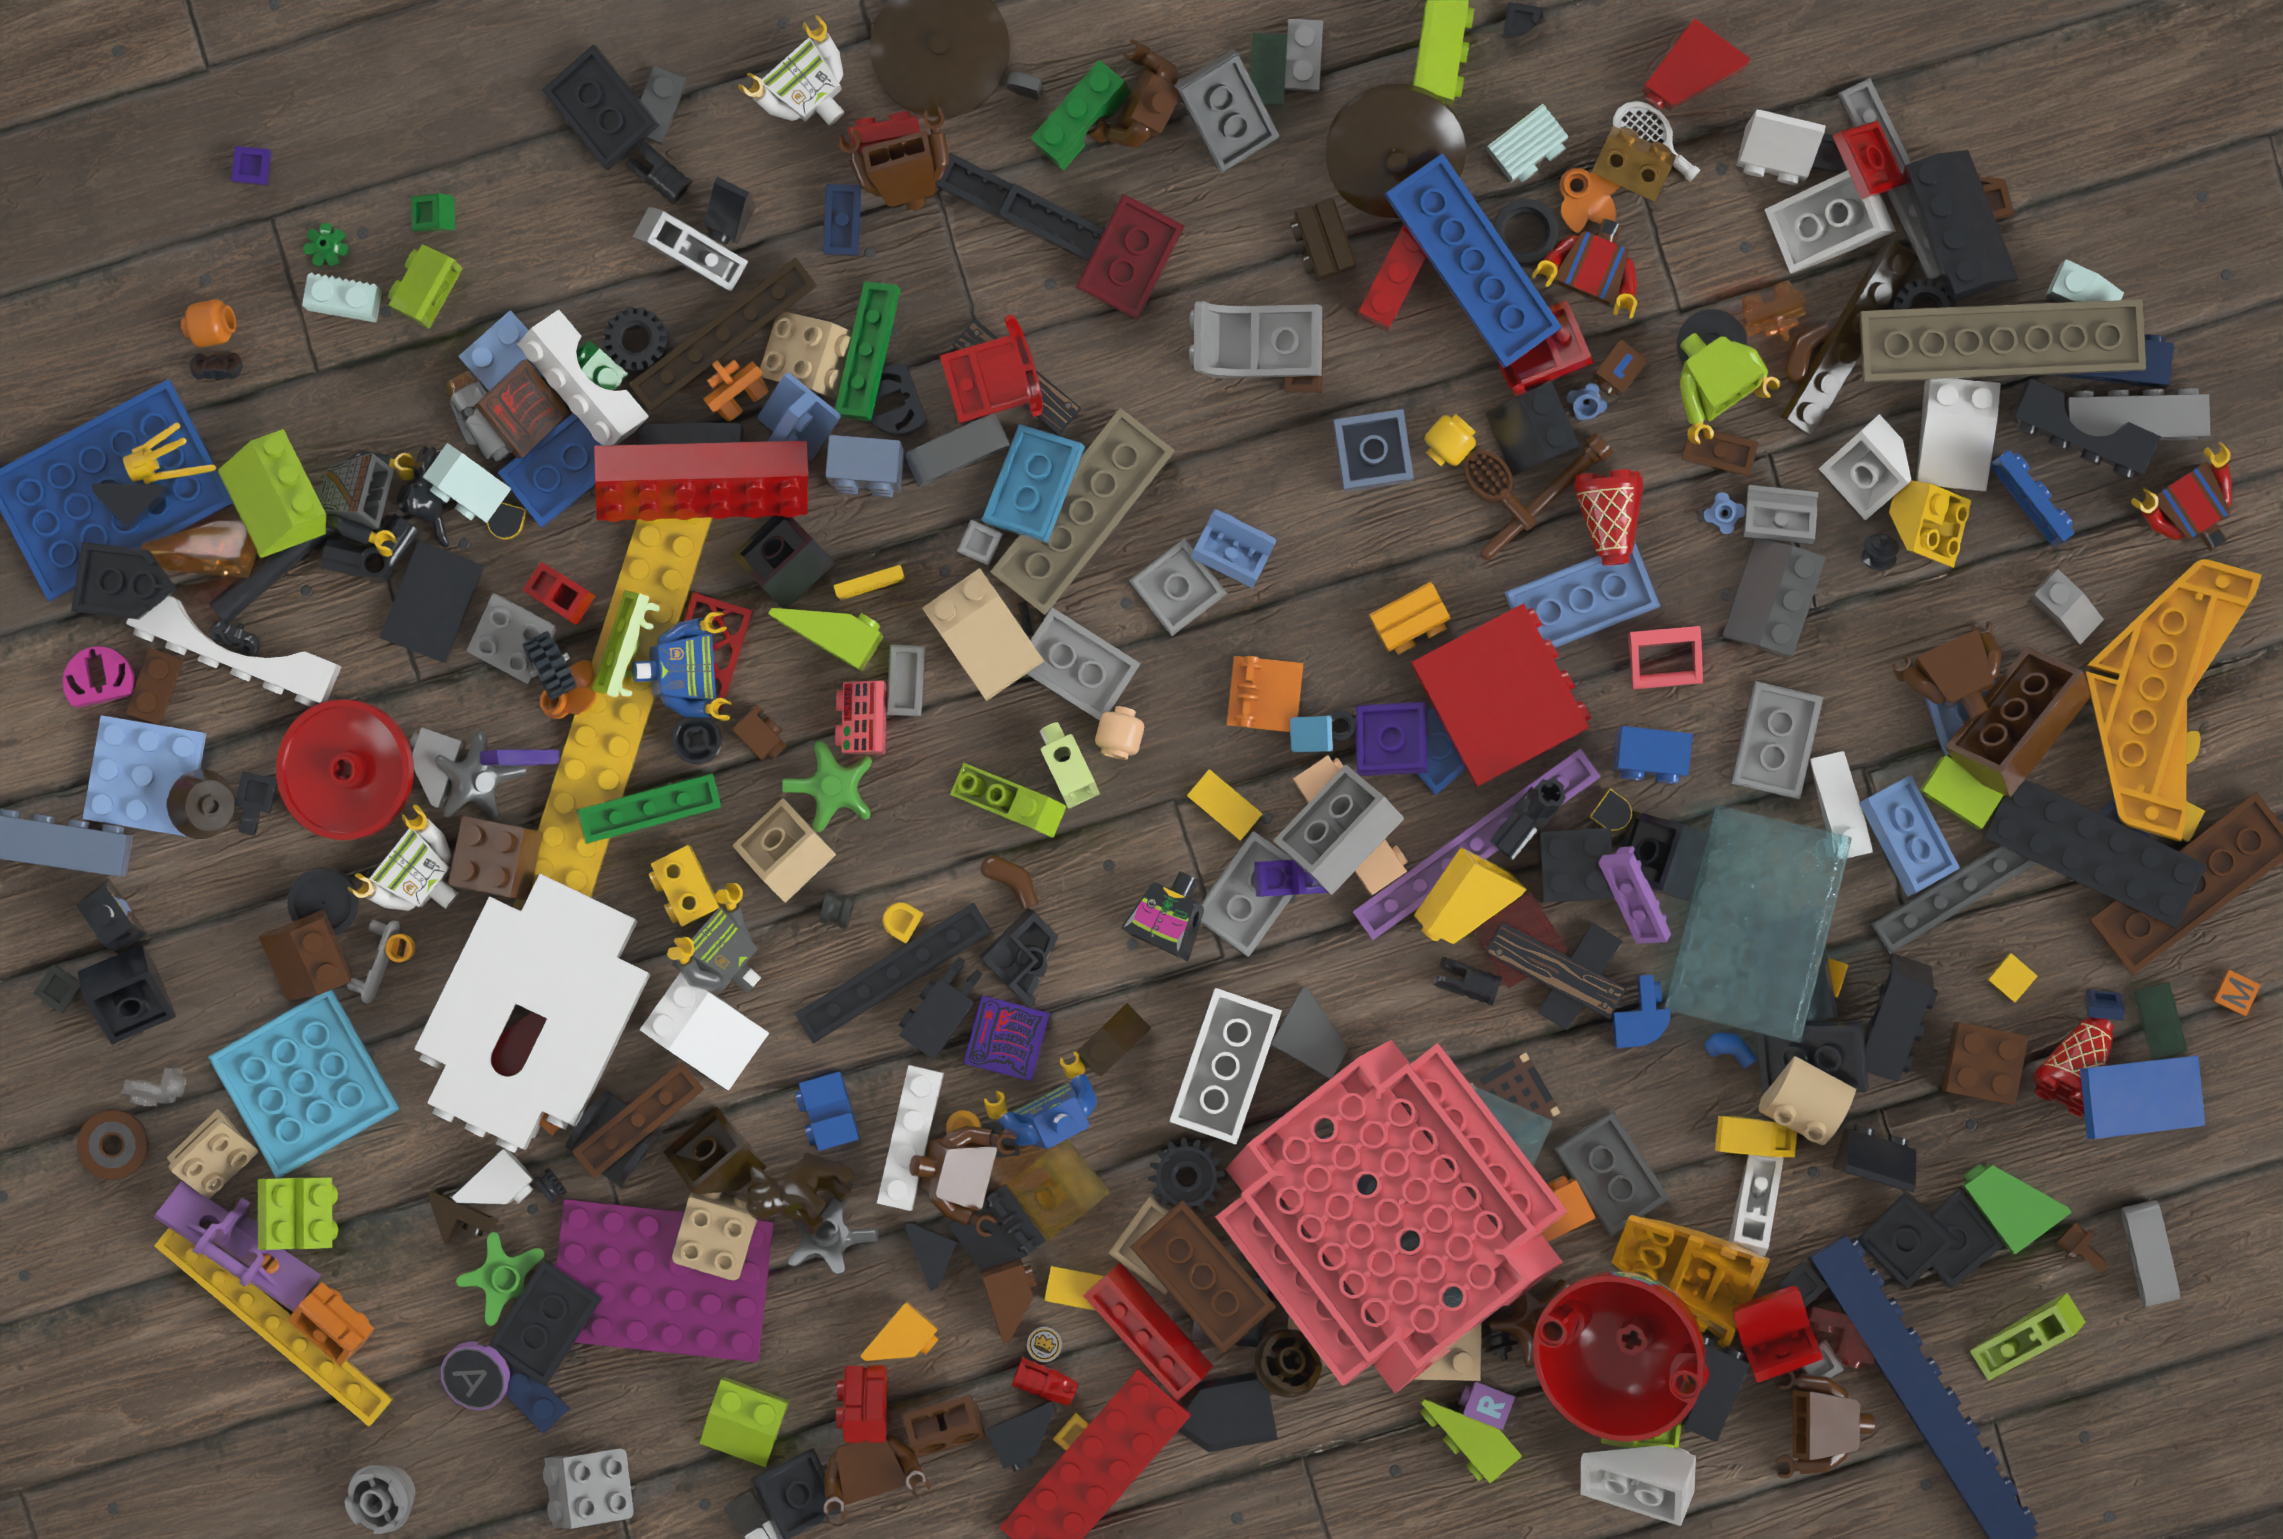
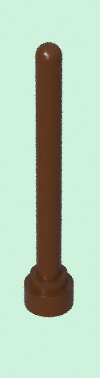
M1594 432L1585 441L1586 446L1582 449L1583 453L1525 507L1534 518L1576 479V475L1582 474L1593 462L1595 464L1600 460L1604 462L1614 453L1611 447L1597 433ZM1514 518L1481 549V557L1485 560L1492 559L1524 527Z

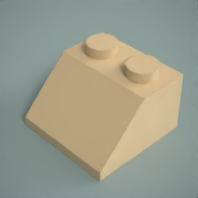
M784 798L732 845L757 875L785 903L836 855Z

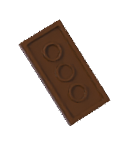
M1183 1200L1130 1246L1223 1354L1276 1308V1305Z

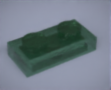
M1253 33L1250 78L1264 105H1284L1288 35Z
M2170 982L2133 991L2151 1059L2187 1051Z

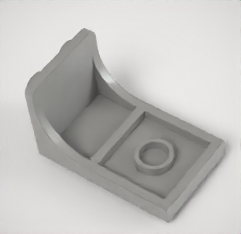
M1205 301L1195 302L1194 310L1190 312V327L1194 331V345L1190 346L1189 359L1196 372L1212 378L1322 376L1321 305L1224 306L1210 304Z

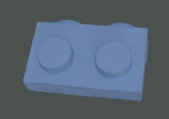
M1214 509L1190 558L1253 588L1272 552L1276 539L1267 535L1262 530L1255 529L1235 519L1229 514Z

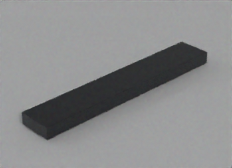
M973 902L795 1013L814 1044L986 937L992 931Z

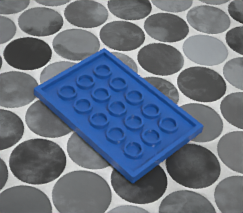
M168 379L0 468V511L49 602L75 589L82 542L149 550L234 505L218 474L217 466L216 470L212 472L158 480L148 484L168 487V496L134 529L125 526L92 491V484L146 485L143 479L135 483L131 480L124 466L123 457L131 454L132 449L143 445L174 423H179L180 428L151 448V450L155 451L180 438H186L187 442L177 449L158 457L159 469L154 470V472L211 464L216 466L171 380Z

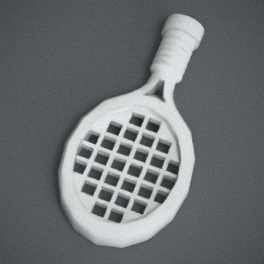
M1640 101L1627 102L1617 109L1613 117V126L1618 128L1626 126L1630 129L1636 126L1639 128L1636 131L1637 133L1639 130L1643 132V135L1639 136V138L1643 139V136L1647 135L1649 137L1647 141L1651 139L1653 142H1658L1661 138L1664 141L1662 144L1669 147L1671 153L1677 155L1672 166L1679 170L1689 182L1696 177L1700 169L1689 163L1682 155L1676 153L1673 147L1672 128L1668 119L1659 109L1651 104ZM1628 111L1632 113L1630 118L1626 115ZM1638 111L1642 113L1640 117L1636 115ZM1649 111L1652 114L1648 116L1646 112ZM1643 115L1647 117L1646 121L1641 119ZM1653 115L1657 117L1655 121L1651 118ZM1624 116L1628 119L1625 123L1621 120ZM1633 116L1638 118L1635 122L1632 120ZM1658 119L1661 121V125L1656 123ZM1639 120L1643 123L1641 126L1636 124ZM1648 120L1653 122L1651 126L1647 124ZM1629 121L1633 123L1631 127L1627 125ZM1654 124L1658 127L1656 130L1651 128ZM1644 125L1648 127L1646 131L1642 129ZM1659 129L1663 131L1661 135L1657 133ZM1649 130L1654 132L1651 136L1647 133ZM1654 134L1658 136L1657 140L1652 138Z

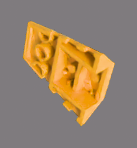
M1630 1215L1611 1263L1623 1272L1651 1277L1666 1285L1687 1304L1697 1321L1700 1331L1704 1332L1708 1329L1719 1338L1717 1344L1725 1348V1346H1730L1738 1331L1732 1309L1737 1305L1754 1300L1770 1259L1740 1245L1704 1232L1668 1222Z

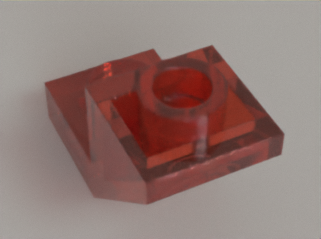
M1809 1305L1807 1316L1809 1321L1815 1322L1813 1329L1834 1333L1835 1327L1840 1328L1834 1354L1843 1358L1841 1364L1862 1369L1863 1363L1873 1365L1874 1357L1848 1315Z

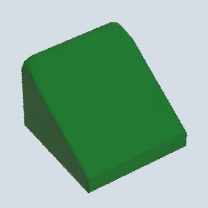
M440 193L411 196L412 231L455 230L454 197Z

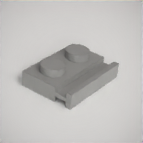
M1749 485L1747 488L1744 537L1813 544L1816 534L1818 492Z

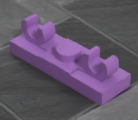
M1620 847L1616 854L1602 855L1598 864L1636 944L1667 942L1671 933L1666 924V915L1661 913L1659 909L1660 902L1656 900L1647 879H1645L1641 871V862L1636 860L1633 853L1634 847Z

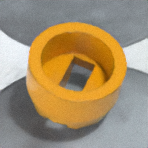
M406 934L391 936L385 945V952L388 958L394 962L407 961L412 958L416 951L413 939ZM405 940L407 943L404 955L399 956L403 946V942Z

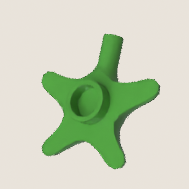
M817 741L814 744L817 758V771L815 775L806 779L783 778L784 793H806L814 797L816 813L812 829L815 832L823 831L834 813L841 807L851 809L861 819L866 820L870 818V809L861 799L857 789L862 775L869 769L872 763L871 757L868 755L861 757L851 766L843 767L836 762L826 743Z
M491 1232L487 1238V1255L484 1265L475 1271L460 1275L456 1283L460 1287L478 1286L484 1290L486 1297L484 1319L489 1326L495 1325L505 1303L511 1298L518 1299L526 1287L524 1283L526 1274L535 1264L542 1260L544 1251L540 1248H535L521 1255L508 1257L502 1250L499 1235L496 1232Z

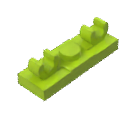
M624 591L592 688L593 691L617 697L618 694L623 696L632 695V691L623 688L622 682L625 677H632V670L626 668L630 664L631 658L638 651L639 629L651 630L654 628L653 624L645 621V612L647 610L659 612L660 610L658 605L648 602L650 597L640 593Z

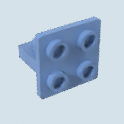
M786 373L758 415V420L773 431L768 442L807 441V458L811 461L816 457L841 415L794 376Z

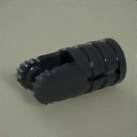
M642 141L637 149L655 167L650 170L640 161L630 158L625 166L649 186H652L654 190L661 193L664 198H667L668 202L672 205L675 204L687 192L692 184V180L689 177H685L681 171H678L674 165H671L666 158L648 143Z
M1442 957L1440 962L1441 969L1461 976L1464 980L1462 982L1439 975L1435 977L1433 986L1493 1006L1502 976H1496L1493 973L1484 972L1468 964Z

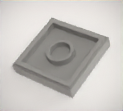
M1185 538L1129 580L1171 636L1175 635L1227 595V592L1207 566L1190 558L1193 548Z

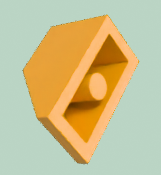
M906 1301L860 1357L865 1361L915 1357L919 1351L926 1355L939 1340L934 1335L939 1328Z

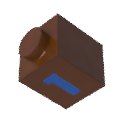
M1620 339L1593 377L1598 380L1596 384L1604 393L1611 397L1614 394L1621 397L1648 362V359Z

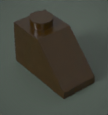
M1126 1003L1077 1053L1102 1077L1151 1027Z

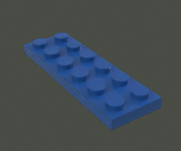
M1443 153L1384 194L1503 368L1562 328Z

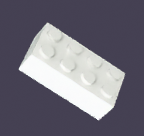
M1214 988L1169 1122L1237 1144L1282 1010Z

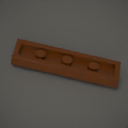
M681 1062L574 1149L572 1153L591 1176L596 1179L704 1091V1088Z

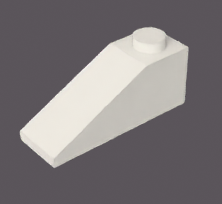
M1844 751L1809 759L1833 860L1838 861L1873 852L1865 817L1859 804L1860 801Z
M1747 1155L1730 1229L1729 1242L1765 1256L1769 1248L1784 1157Z

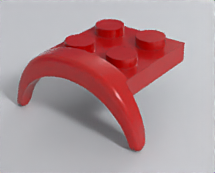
M1568 300L1549 307L1562 328L1507 367L1503 368L1498 361L1506 383L1515 396L1524 394L1528 389L1593 363Z
M1013 315L1004 317L1010 335L940 355L960 424L1026 404H1030L1032 417L1042 414L1043 398L1034 360L1025 334Z

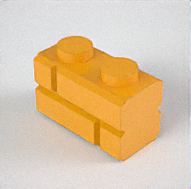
M1432 582L1368 615L1387 653L1395 650L1397 655L1415 647L1416 644L1413 639L1425 633L1430 639L1445 631L1447 628L1444 623L1451 619Z

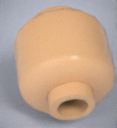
M1116 706L1114 712H1104L1101 715L1095 738L1096 745L1101 748V754L1115 759L1127 760L1128 755L1138 753L1144 731V723L1135 717V710Z

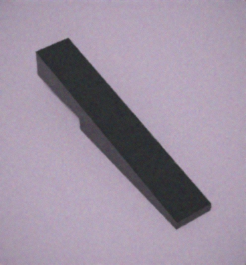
M951 152L948 153V165L942 178L935 182L936 188L1088 262L1104 231L1103 228L1015 183L1011 184Z

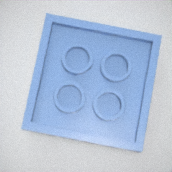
M101 715L83 819L185 836L172 824L168 816L166 801L173 784L182 775L201 768L206 733Z

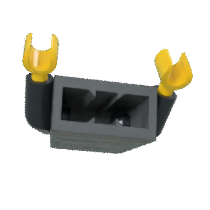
M358 451L346 461L330 466L326 471L322 488H314L326 513L328 524L341 535L365 545L371 542L375 544L381 555L391 556L393 554L391 549L381 546V544L387 540L397 543L393 533L388 530H382L376 534L372 530L379 529L394 469L401 480L408 481L413 479V470L404 467H414V458L408 453H401L395 459H392L388 454Z

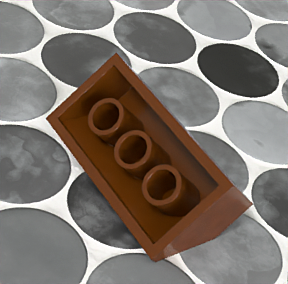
M2026 646L1984 698L1989 711L1975 719L1970 720L1968 718L1945 746L1946 751L1982 785L2010 798L2090 699L2091 694L2084 672Z

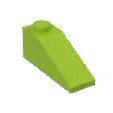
M2065 1293L1972 1348L1970 1353L1989 1381L2074 1336L2086 1322L2069 1294Z

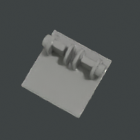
M493 593L466 651L528 684L531 679L529 672L534 669L522 644L546 631L553 638L556 632L555 625L506 600V598Z

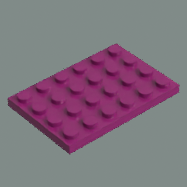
M564 1199L556 1266L604 1297L575 1343L759 1362L774 1221H757L741 1275L737 1280L732 1281L676 1264L673 1261L672 1255L685 1212Z

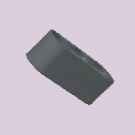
M995 413L905 453L904 457L917 486L921 487L1008 448L1010 443Z

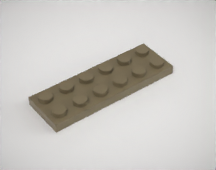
M1119 408L1081 456L1048 543L1019 535L990 573L1046 616L1172 457L1175 450L1122 408Z

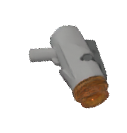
M467 371L450 380L445 385L449 391L447 396L450 399V408L466 444L478 445L486 459L493 457L495 461H499L511 454L512 451L475 407V404L487 393L480 384L479 379L473 377L470 371Z

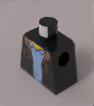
M110 879L80 899L76 905L102 944L118 954L148 934Z

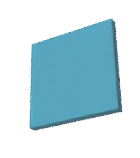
M333 989L308 999L208 1057L276 1178H281L400 1110L399 1105Z

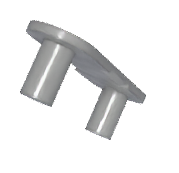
M372 920L369 925L370 932L382 936L377 957L372 970L369 971L366 982L352 977L351 982L347 984L348 989L361 994V999L364 1003L369 1004L372 1002L379 989L389 962L385 952L386 942L391 936L399 934L400 924L396 920L390 921L388 925Z

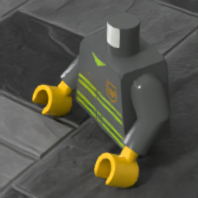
M727 883L726 889L716 892V901L720 904H725L723 909L720 907L692 939L689 937L675 938L674 943L677 947H672L668 950V957L674 960L671 965L682 972L688 985L692 987L712 990L720 994L733 980L749 993L762 978L746 965L757 951V948L751 939L740 904H738L742 899L743 891L737 883Z

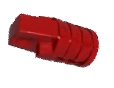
M1022 1357L1011 1386L1017 1387L1024 1392L1027 1391L1032 1395H1037L1042 1399L1070 1405L1076 1393L1078 1382L1053 1368H1048L1043 1364L1040 1365L1033 1360L1030 1361Z

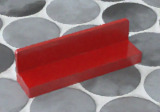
M1119 1262L1083 1295L1177 1401L1197 1385L1213 1368L1211 1362L1122 1263Z

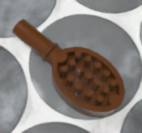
M1477 450L1470 453L1465 460L1464 472L1471 490L1484 501L1503 503L1505 505L1504 508L1511 512L1526 531L1534 527L1537 521L1521 504L1518 497L1512 493L1513 478L1506 463L1496 454L1489 451Z

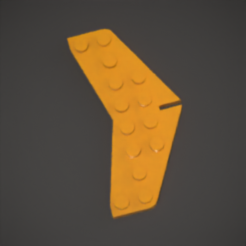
M2207 559L2195 562L2088 664V668L2119 676L2118 680L2086 671L2087 683L2118 818L2124 825L2181 842L2186 827L2187 699L2255 597L2261 580V574Z

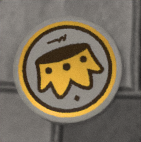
M1042 1326L1036 1328L1030 1333L1027 1340L1029 1354L1039 1362L1054 1360L1062 1349V1339L1059 1333L1051 1327Z

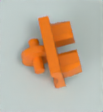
M717 360L712 364L717 373L709 378L707 382L712 388H715L721 382L723 383L705 396L703 400L713 413L717 411L725 420L731 422L743 411L733 397L742 390H745L753 402H755L769 391L761 377L763 375L762 371L753 360L738 372L736 371L740 366L735 360L724 368Z

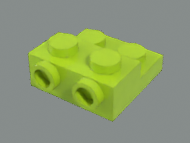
M332 1177L258 1179V1250L332 1248V1240L338 1234L337 1223L332 1219V1205L338 1199V1191L335 1185L332 1184Z

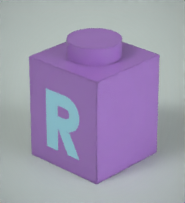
M1473 1381L1471 1386L1465 1384L1458 1404L1463 1406L1461 1411L1463 1415L1503 1430L1515 1396L1482 1382Z

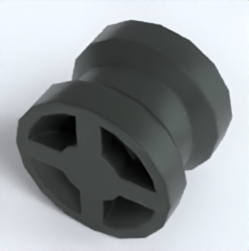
M828 889L819 922L823 924L829 922L837 923L839 928L847 930L855 896L847 895L842 897L837 895L835 891Z

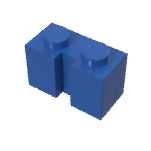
M841 1071L799 1083L801 1090L796 1091L795 1095L800 1112L807 1110L811 1124L805 1125V1131L810 1146L816 1144L818 1151L861 1139Z

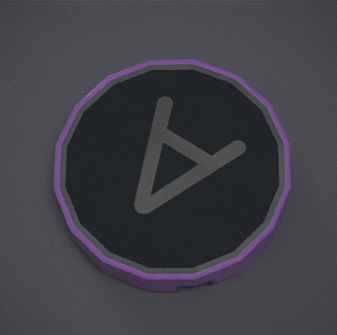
M469 1341L458 1344L447 1354L441 1366V1381L446 1392L456 1403L467 1409L484 1410L492 1408L506 1395L508 1390L510 1371L505 1359L494 1348L488 1345L486 1347L477 1345L479 1342Z

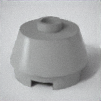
M393 1465L364 1467L354 1474L349 1483L348 1496L344 1501L347 1513L356 1525L361 1523L365 1527L374 1530V1534L395 1531L404 1525L410 1515L415 1500V1486L410 1476L399 1467Z

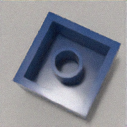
M1621 726L1616 730L1612 771L1620 772L1621 779L1641 780L1644 779V775H1654L1655 782L1679 783V778L1689 775L1693 733Z

